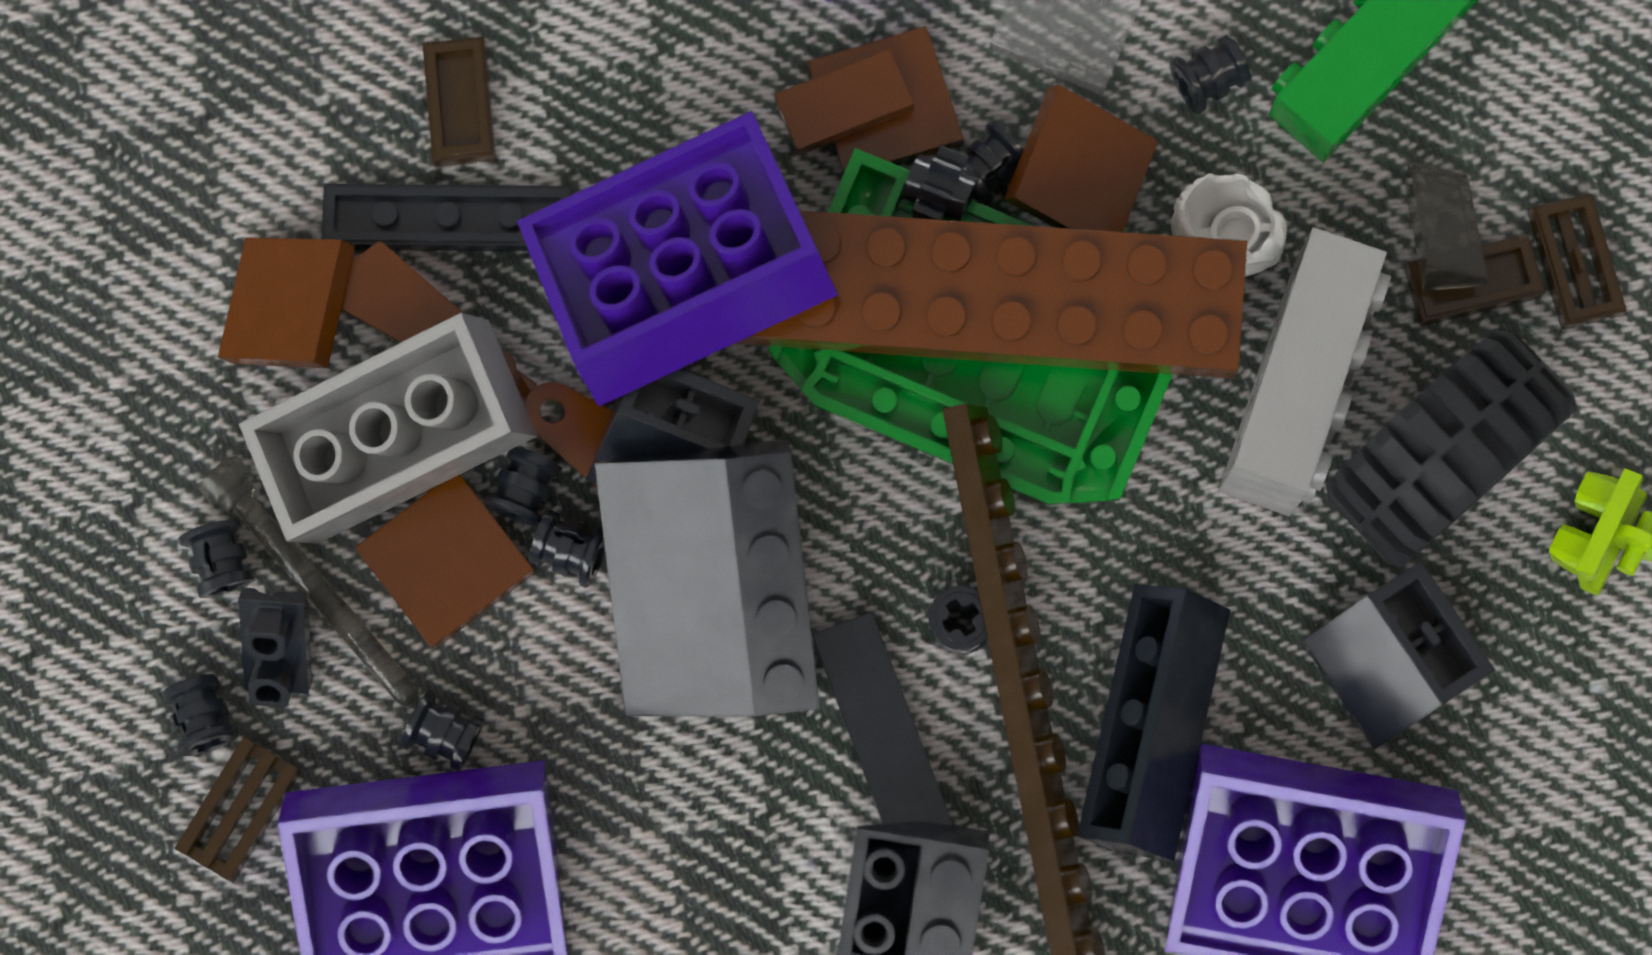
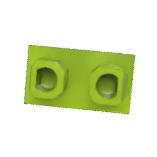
M1625 468L1619 479L1599 473L1586 472L1576 494L1575 506L1576 509L1600 519L1592 535L1563 524L1558 529L1549 548L1551 560L1570 573L1577 575L1582 590L1596 596L1600 595L1621 550L1624 552L1616 568L1627 575L1634 576L1642 559L1652 562V512L1643 511L1636 527H1633L1647 499V493L1640 488L1643 475Z

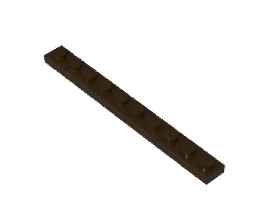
M964 403L944 408L942 411L1050 955H1105L1102 937L1096 928L1092 929L1087 902H1090L1092 899L1090 875L1086 866L1078 862L1074 837H1077L1079 828L1078 814L1073 801L1065 797L1061 772H1064L1066 769L1065 749L1059 735L1052 732L1048 708L1053 705L1052 685L1047 672L1039 668L1035 644L1040 641L1039 620L1034 608L1026 603L1022 580L1026 579L1028 574L1027 560L1021 544L1018 541L1014 542L1009 516H1013L1015 513L1014 496L1009 482L1005 478H1001L997 453L1002 451L1001 431L995 417L989 415L987 407Z

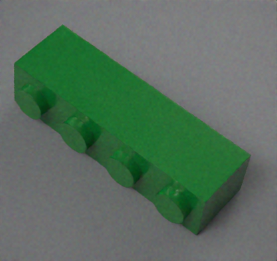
M1355 0L1353 4L1359 10L1345 24L1338 18L1333 20L1315 40L1312 47L1318 53L1304 67L1295 61L1277 79L1271 88L1277 96L1268 116L1324 164L1478 0Z

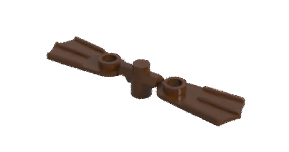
M381 241L352 259L341 310L399 343L459 313H463ZM502 350L523 402L525 401L524 405L537 436L586 479L612 411L602 405L599 406L597 402L561 383L547 382L535 387L537 383L516 369V362L513 356ZM547 402H557L564 409V417L555 423L547 422L542 418L540 408Z

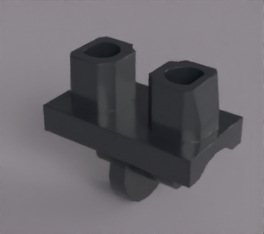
M242 587L238 604L244 688L249 690V702L251 704L284 708L288 706L292 693L309 694L312 684L307 592L295 591L289 594L277 592L269 595L261 593L255 588Z

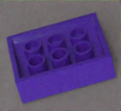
M752 111L517 220L573 364L599 406L838 295Z
M1201 743L1187 805L1164 952L1181 955H1434L1466 822L1458 790Z
M545 760L285 793L277 824L300 955H569L555 827Z

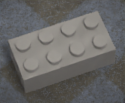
M1314 227L1312 228L1294 261L1218 489L1219 493L1290 517L1302 501L1311 503L1316 490H1321L1333 454L1322 451L1324 444H1330L1335 431H1340L1352 399V394L1342 391L1343 386L1350 385L1355 370L1360 371L1370 345L1372 335L1362 332V328H1368L1374 312H1379L1391 280V275L1381 272L1387 254L1386 251Z
M459 313L239 423L286 542L316 544L537 437L535 428L489 320L464 313Z

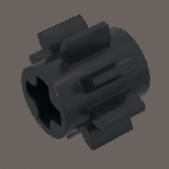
M942 145L936 158H929L922 154L918 155L910 170L902 193L903 199L915 203L912 209L914 213L912 218L945 220V218L948 219L949 217L956 221H963L979 183L978 177L966 173L969 164H967L969 156Z

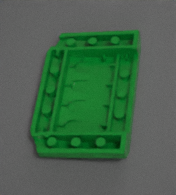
M855 148L828 212L912 218L914 215L912 209L915 203L902 198L903 189L910 170ZM973 200L963 219V222L1033 226ZM948 217V219L945 218V220H948V221H956V220H954V219H952V218H949V217ZM770 346L768 349L770 355L815 407L952 465L953 461L942 409L964 403L987 407L989 415L995 417L1002 436V451L997 453L1001 478H1005L1009 482L1012 490L1047 505L1120 500L1173 375Z

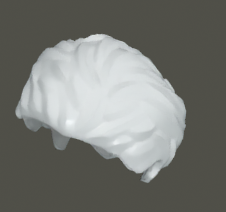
M1207 174L1196 179L1193 184L1187 185L1180 194V197L1176 199L1174 214L1171 219V231L1173 236L1246 240V277L1272 267L1279 261L1286 241L1287 222L1283 214L1273 210V202L1269 192L1262 186L1249 180L1247 176L1241 174L1222 176Z

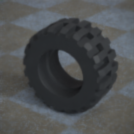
M1499 327L1435 379L1335 473V476L1326 485L1328 499L1386 563L1403 567L1577 411L1575 394L1515 331Z

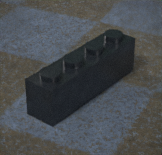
M1134 584L1077 837L1123 854L1175 861L1230 609L1187 588Z

